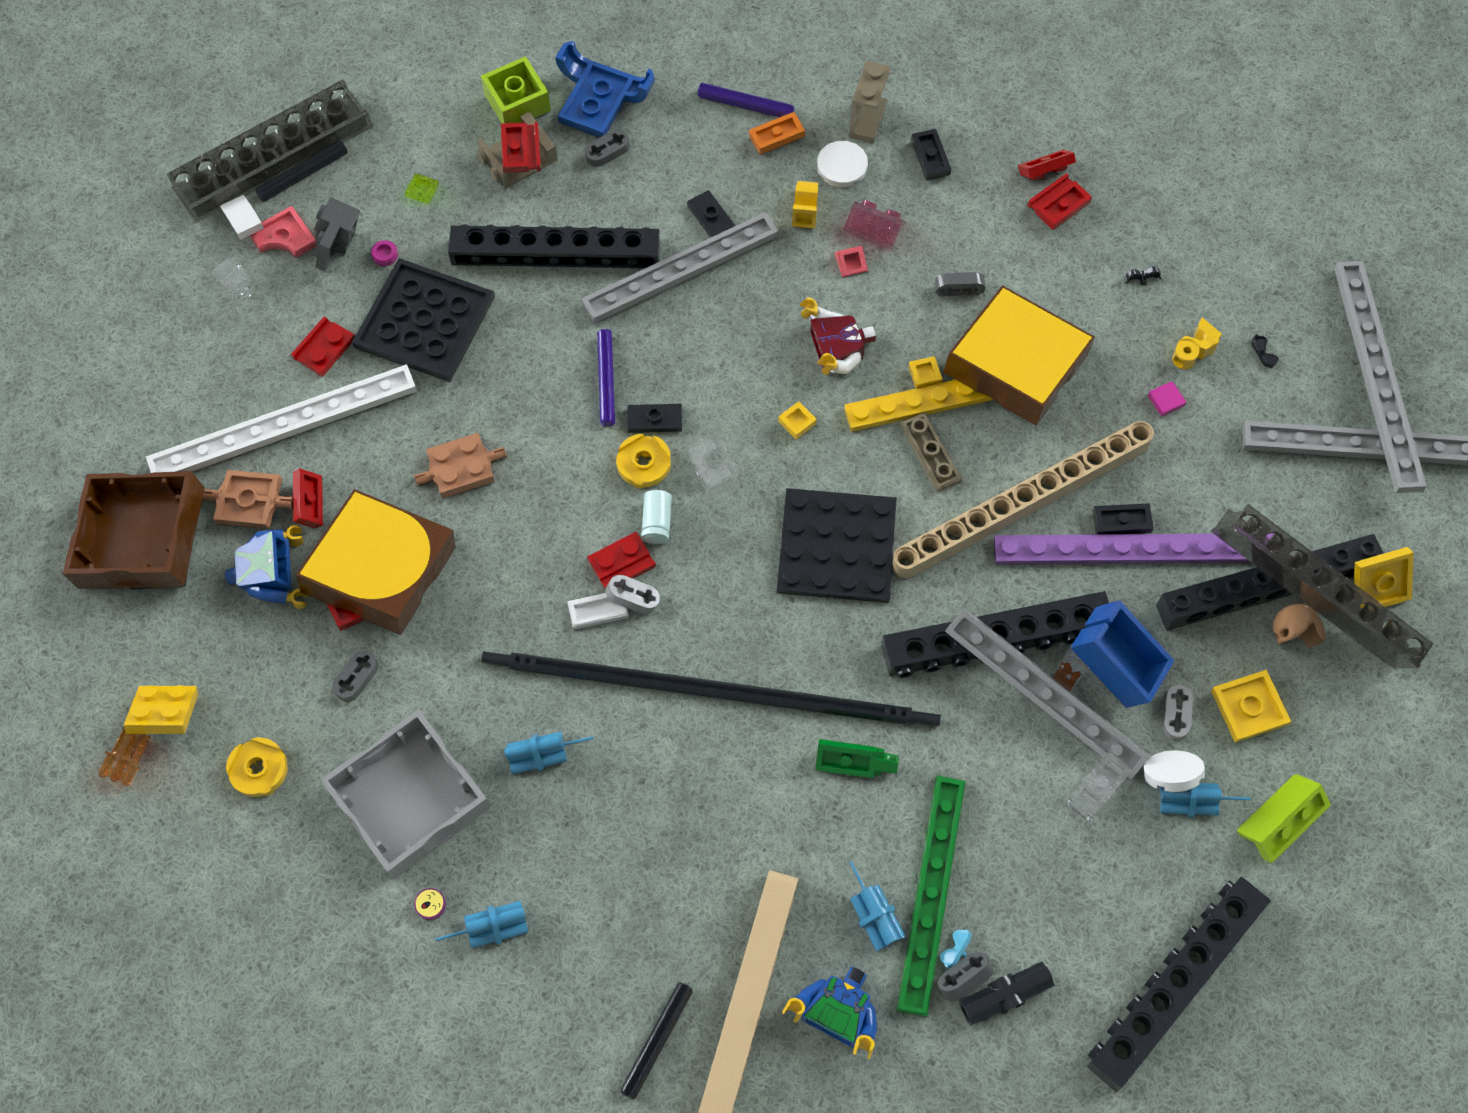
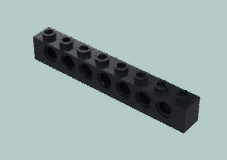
M451 225L448 254L451 265L645 269L658 263L660 260V231L650 227L638 229L625 227L600 228L597 226L577 228L573 226L548 227L544 225L538 227H523L520 225Z
M1371 534L1163 593L1156 604V608L1166 631L1354 578L1355 562L1384 553L1375 534Z
M1106 591L977 616V618L994 632L1002 634L1005 638L1004 640L1021 653H1024L1028 648L1036 647L1037 650H1045L1052 647L1053 643L1063 641L1066 645L1073 644L1081 630L1087 628L1085 624L1077 622L1075 617L1080 616L1087 621L1096 607L1108 604L1109 601ZM952 622L882 636L881 647L889 676L897 675V678H906L913 675L914 671L924 669L927 673L940 670L942 666L953 664L954 667H961L967 665L970 660L979 658L945 632ZM1055 622L1059 625L1060 629H1052L1047 623ZM1026 627L1032 631V634L1025 635L1019 628ZM944 644L949 648V651L941 652L935 646ZM912 649L917 650L921 653V656L912 657L908 654V651Z
M1242 876L1235 883L1229 880L1218 893L1222 897L1219 903L1215 906L1211 902L1200 915L1204 919L1202 924L1198 928L1194 925L1190 927L1182 937V940L1186 943L1181 950L1178 951L1174 948L1163 961L1167 965L1161 974L1155 971L1144 984L1149 988L1144 996L1140 997L1136 994L1126 1007L1130 1012L1123 1021L1118 1017L1106 1031L1111 1035L1106 1043L1103 1045L1099 1041L1087 1055L1092 1060L1086 1067L1115 1092L1122 1089L1270 903L1271 900ZM1226 906H1232L1237 910V919L1227 914ZM1208 928L1215 929L1219 933L1220 941H1214L1208 936ZM1189 951L1197 952L1202 958V964L1193 963L1189 958ZM1171 974H1177L1183 979V988H1178L1172 984L1170 980ZM1152 997H1158L1163 1000L1165 1004L1164 1011H1158L1152 1006ZM1134 1020L1141 1021L1145 1025V1035H1139L1134 1031L1132 1027ZM1114 1044H1121L1126 1048V1059H1120L1114 1054Z

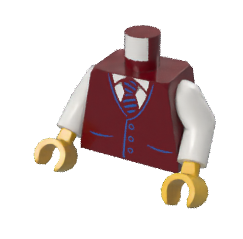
M807 297L800 303V307L805 308L801 312L802 318L807 319L810 316L812 318L810 319V334L819 358L817 364L821 365L822 373L824 375H828L830 372L849 374L863 359L864 344L876 341L873 327L858 329L853 316H845L818 307L817 302L810 297Z

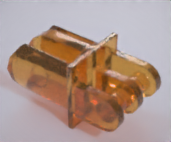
M123 726L111 752L105 751L107 756L99 770V777L105 778L108 776L113 782L119 780L122 781V785L129 786L137 770H140L138 764L151 736L147 734H126ZM114 761L117 762L114 769H112ZM125 766H128L126 772L124 773L123 770Z

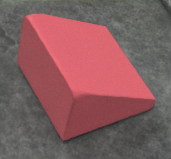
M862 246L834 252L842 277L868 271Z

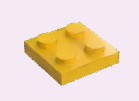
M1405 547L1355 562L1354 608L1360 615L1412 599L1414 556L1412 550Z
M1267 669L1215 686L1211 690L1235 743L1286 727L1291 723Z
M139 686L124 723L126 734H185L198 697L197 686Z

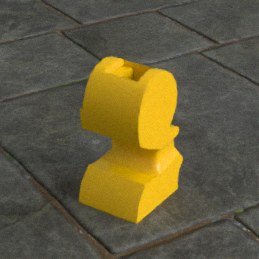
M797 182L792 227L815 229L818 182Z
M1202 317L1196 328L1195 338L1185 336L1178 342L1172 357L1174 365L1179 369H1190L1195 365L1197 358L1202 360L1206 356L1214 354L1222 333Z

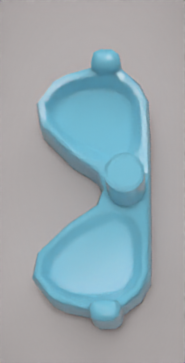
M969 930L954 931L952 935L955 947L947 949L940 954V960L948 970L958 963L960 957L965 958L967 956L964 950L972 937Z

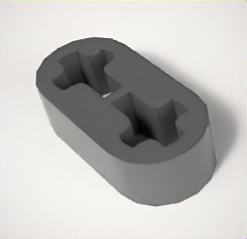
M614 130L589 143L585 148L587 163L594 167L602 166L627 152L629 149L628 134L622 130ZM614 140L622 141V144L614 143ZM592 152L601 153V156L592 155Z
M979 272L946 273L935 278V289L938 296L980 295L986 290L984 275Z
M369 651L357 652L336 677L333 683V690L341 701H353L361 694L378 670V662L375 656ZM369 659L370 667L368 669L364 667L359 672L360 666L358 663L360 661L366 662ZM351 682L353 690L351 692L346 690L342 693L341 685L343 683L348 685Z
M983 952L971 953L939 977L938 987L944 999L952 1002L959 1001L987 981L993 974V967L988 956Z

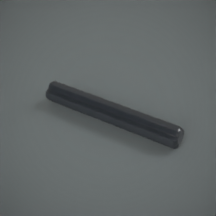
M342 141L333 143L255 189L257 196L262 202L272 198L346 155V146Z
M677 983L621 1087L620 1092L629 1099H636L692 994V988L685 983Z

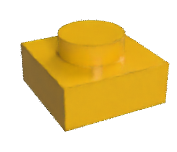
M935 356L909 362L908 368L915 389L942 383V376Z
M799 401L778 416V422L795 440L817 423V419Z

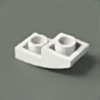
M244 195L220 206L240 240L264 229L260 219Z

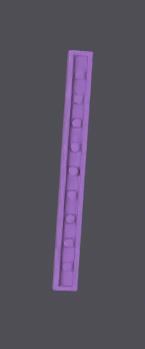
M1275 533L994 536L995 565L1272 563L1278 560Z

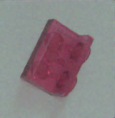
M863 199L862 203L854 201L843 231L892 250L901 226L904 227L905 221L900 219L901 214L888 208L885 213L876 209L877 204Z

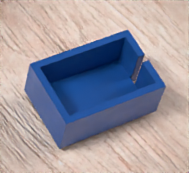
M1120 600L1096 607L1085 624L1087 628L1081 630L1070 648L1126 708L1150 703L1175 660Z

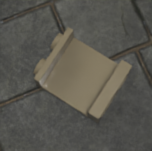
M866 60L852 99L849 137L874 143L887 105V99L881 96L890 74L891 66Z
M530 112L520 116L521 123L533 125L534 122H537ZM538 124L541 169L558 161L556 146ZM482 138L477 139L479 150L476 154L483 165L488 164L491 168L489 171L493 180L496 183L501 182L505 189L537 172V170H529V172L503 173L502 140L488 147Z

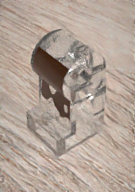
M1069 647L1052 678L1073 693L1089 667Z

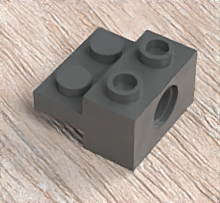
M330 197L327 205L322 204L316 216L318 220L314 231L317 232L315 243L317 247L313 255L317 257L315 268L325 272L335 251L343 254L346 253L356 233L360 214L359 209Z

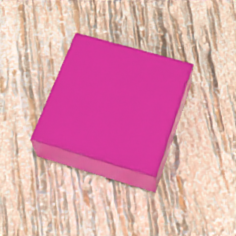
M1173 381L1148 393L1149 399L1161 417L1185 407L1187 403Z

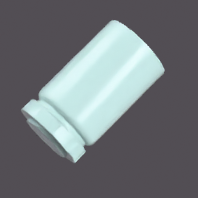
M651 490L645 493L642 541L650 544H664L668 542L672 503L670 493L662 490Z

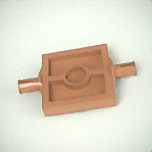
M475 433L426 449L430 461V470L414 475L417 486L434 481L443 499L495 482L491 471V462L507 458L504 447L488 452L482 445L479 433Z
M227 470L225 480L219 490L204 489L202 500L216 501L213 520L216 524L269 529L277 507L293 509V497L279 496L283 479L278 474Z

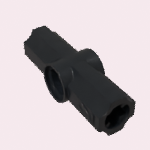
M1042 961L1014 975L1010 973L992 981L987 985V988L959 1000V1004L970 1026H973L1000 1012L1005 1014L1014 1006L1016 1008L1026 1003V1000L1053 988L1055 984L1048 967Z

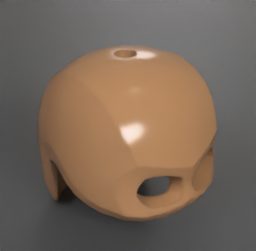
M1293 604L1280 610L1274 618L1272 628L1279 646L1297 636L1303 640L1308 648L1316 646L1326 639L1321 618L1311 606Z

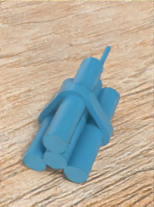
M561 731L543 736L535 734L530 739L507 744L505 755L509 760L512 774L533 769L542 771L545 770L546 766L567 762L564 750L565 745L591 740L593 736L564 743Z
M1200 783L1195 788L1183 792L1165 791L1164 787L1160 786V813L1187 814L1190 818H1194L1195 815H1219V803L1221 800H1251L1250 797H1222L1218 783Z
M849 862L863 889L860 894L853 896L850 900L861 920L858 923L861 928H865L876 952L905 938L906 936L893 913L896 910L893 905H889L880 885L865 888L853 862Z
M520 901L496 908L493 905L488 906L485 911L464 916L467 930L435 939L439 941L468 933L471 948L496 942V945L501 944L504 939L528 933L523 907Z

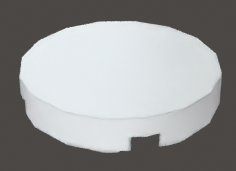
M835 141L826 145L820 151L817 158V171L819 175L821 174L825 182L836 187H850L854 183L860 182L865 177L868 168V159L864 150L857 144L849 141Z
M1177 750L1164 751L1154 754L1144 764L1145 781L1154 788H1157L1158 785L1164 787L1165 791L1183 792L1193 789L1200 784L1199 780H1203L1205 777V767L1203 761L1198 756L1189 752Z

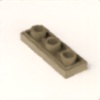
M925 413L900 422L902 431L936 492L962 482L960 474Z

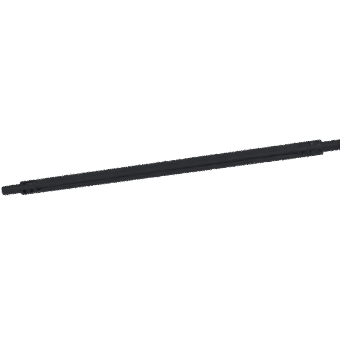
M483 651L481 658L482 663L509 666L511 670L910 725V722L939 726L941 718L940 714L912 711L911 707L514 652L508 655Z

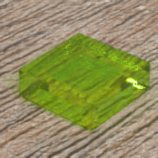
M415 173L405 191V196L429 204L439 186V181Z

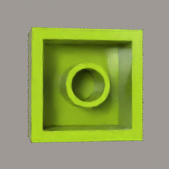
M526 56L481 75L484 95L501 123H521L520 116L527 112H530L536 118L551 111L548 91Z

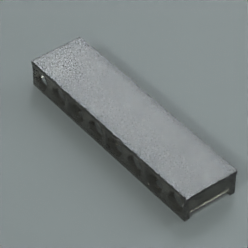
M342 79L167 173V176L172 185L171 188L195 223H198L222 210L221 205L241 195L246 197L255 192L257 187L337 141L345 143L374 126L371 123L367 110L363 109L348 89L346 82ZM343 90L340 97L332 99L334 92ZM322 102L319 108L310 111L312 104ZM296 113L300 114L298 119L288 123V119L291 115ZM270 126H278L273 133L265 134ZM248 138H256L251 145L243 146V143ZM228 149L233 150L230 156L221 158L224 151ZM203 162H211L206 169L198 170ZM188 174L184 181L175 182L179 175Z
M1247 504L1243 511L1235 513L1228 509L1216 527L1210 531L1393 669L1419 668L1421 666L1420 663L1434 643L1251 505ZM1245 516H1253L1247 522L1242 519ZM1274 533L1270 539L1266 537L1268 534ZM1293 551H1299L1296 552L1294 556L1290 555V553ZM1315 569H1319L1316 574L1313 572ZM1415 639L1420 643L1421 647L1408 648L1410 644L1407 641Z

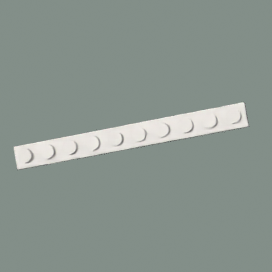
M404 365L146 456L151 473L192 472L417 392L408 366Z

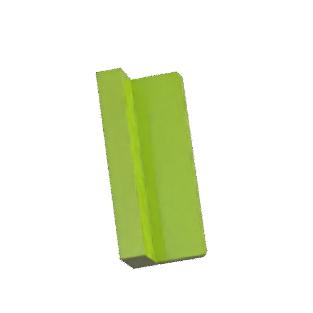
M1294 774L1237 829L1239 836L1254 842L1261 857L1272 864L1331 806V803L1322 784Z

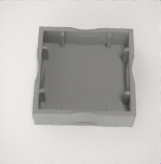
M419 709L384 733L374 745L365 751L355 754L320 779L393 880L491 808L486 796L463 766L455 761L443 740Z

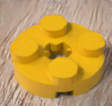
M644 434L633 435L627 438L618 449L616 458L617 470L624 481L638 489L657 485L666 478L671 470L670 450L667 444L659 437L653 436L652 438L644 436ZM640 456L651 458L647 465L638 464Z
M256 737L243 745L239 744L232 750L226 763V771L231 784L242 795L248 797L270 796L281 786L286 778L288 771L287 757L272 740ZM257 761H263L262 766L264 769L258 772V774H253L254 771L250 766L253 763L257 765Z

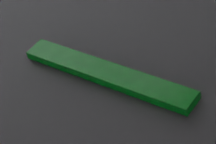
M936 775L896 1012L925 1018L928 1016L966 783L963 780Z

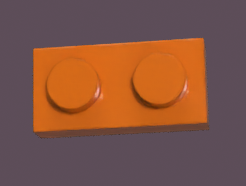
M795 112L750 129L749 137L761 155L805 137V129Z

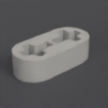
M623 575L614 576L605 590L606 596L611 602L642 614L651 613L660 602L659 592L654 587ZM617 585L622 587V594L617 592ZM644 595L648 597V604L644 603Z
M1172 686L1164 698L1162 729L1165 736L1174 741L1184 739L1191 729L1193 695L1186 686ZM1176 693H1180L1181 698L1186 700L1182 702L1180 709H1176L1177 702L1171 698ZM1176 716H1179V726L1184 727L1181 728L1179 733L1174 732V727L1169 726L1174 722Z

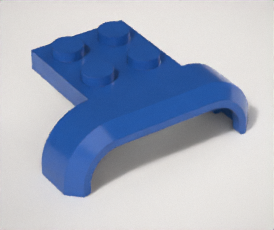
M573 41L564 43L555 57L556 64L567 78L577 84L558 114V122L597 137L604 136L609 131L625 101L640 103L646 99L655 82L652 70L648 69L645 77H637L585 58L578 52Z

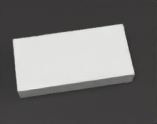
M606 593L567 601L573 630L629 618L627 608L611 602L607 598Z

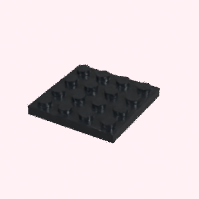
M399 258L352 341L353 347L451 382L495 298L494 291Z
M786 488L776 593L889 603L897 497Z

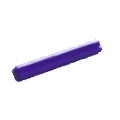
M701 83L698 88V96L700 98L776 117H782L795 111L794 105L707 83Z
M600 329L597 332L600 422L602 426H613L615 424L612 332L609 329Z

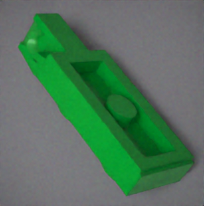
M819 739L815 770L866 778L881 776V772L897 774L899 755L884 753L885 749L874 746Z

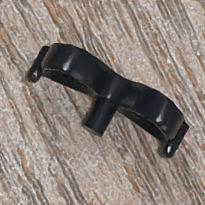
M1152 266L1144 271L1132 269L1124 276L1126 284L1130 280L1140 279L1141 285H1147L1146 278L1155 277L1161 280L1162 275L1157 266Z
M1255 334L1252 339V347L1263 365L1272 369L1278 363L1279 357L1266 353L1267 338Z

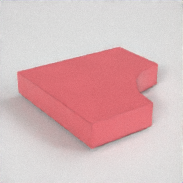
M292 206L261 222L264 229L249 235L260 252L269 249H282L290 252L297 258L317 247L315 244L316 239Z

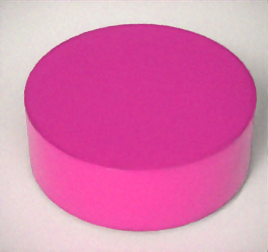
M383 240L373 245L371 256L377 265L389 266L397 260L398 251L394 243Z

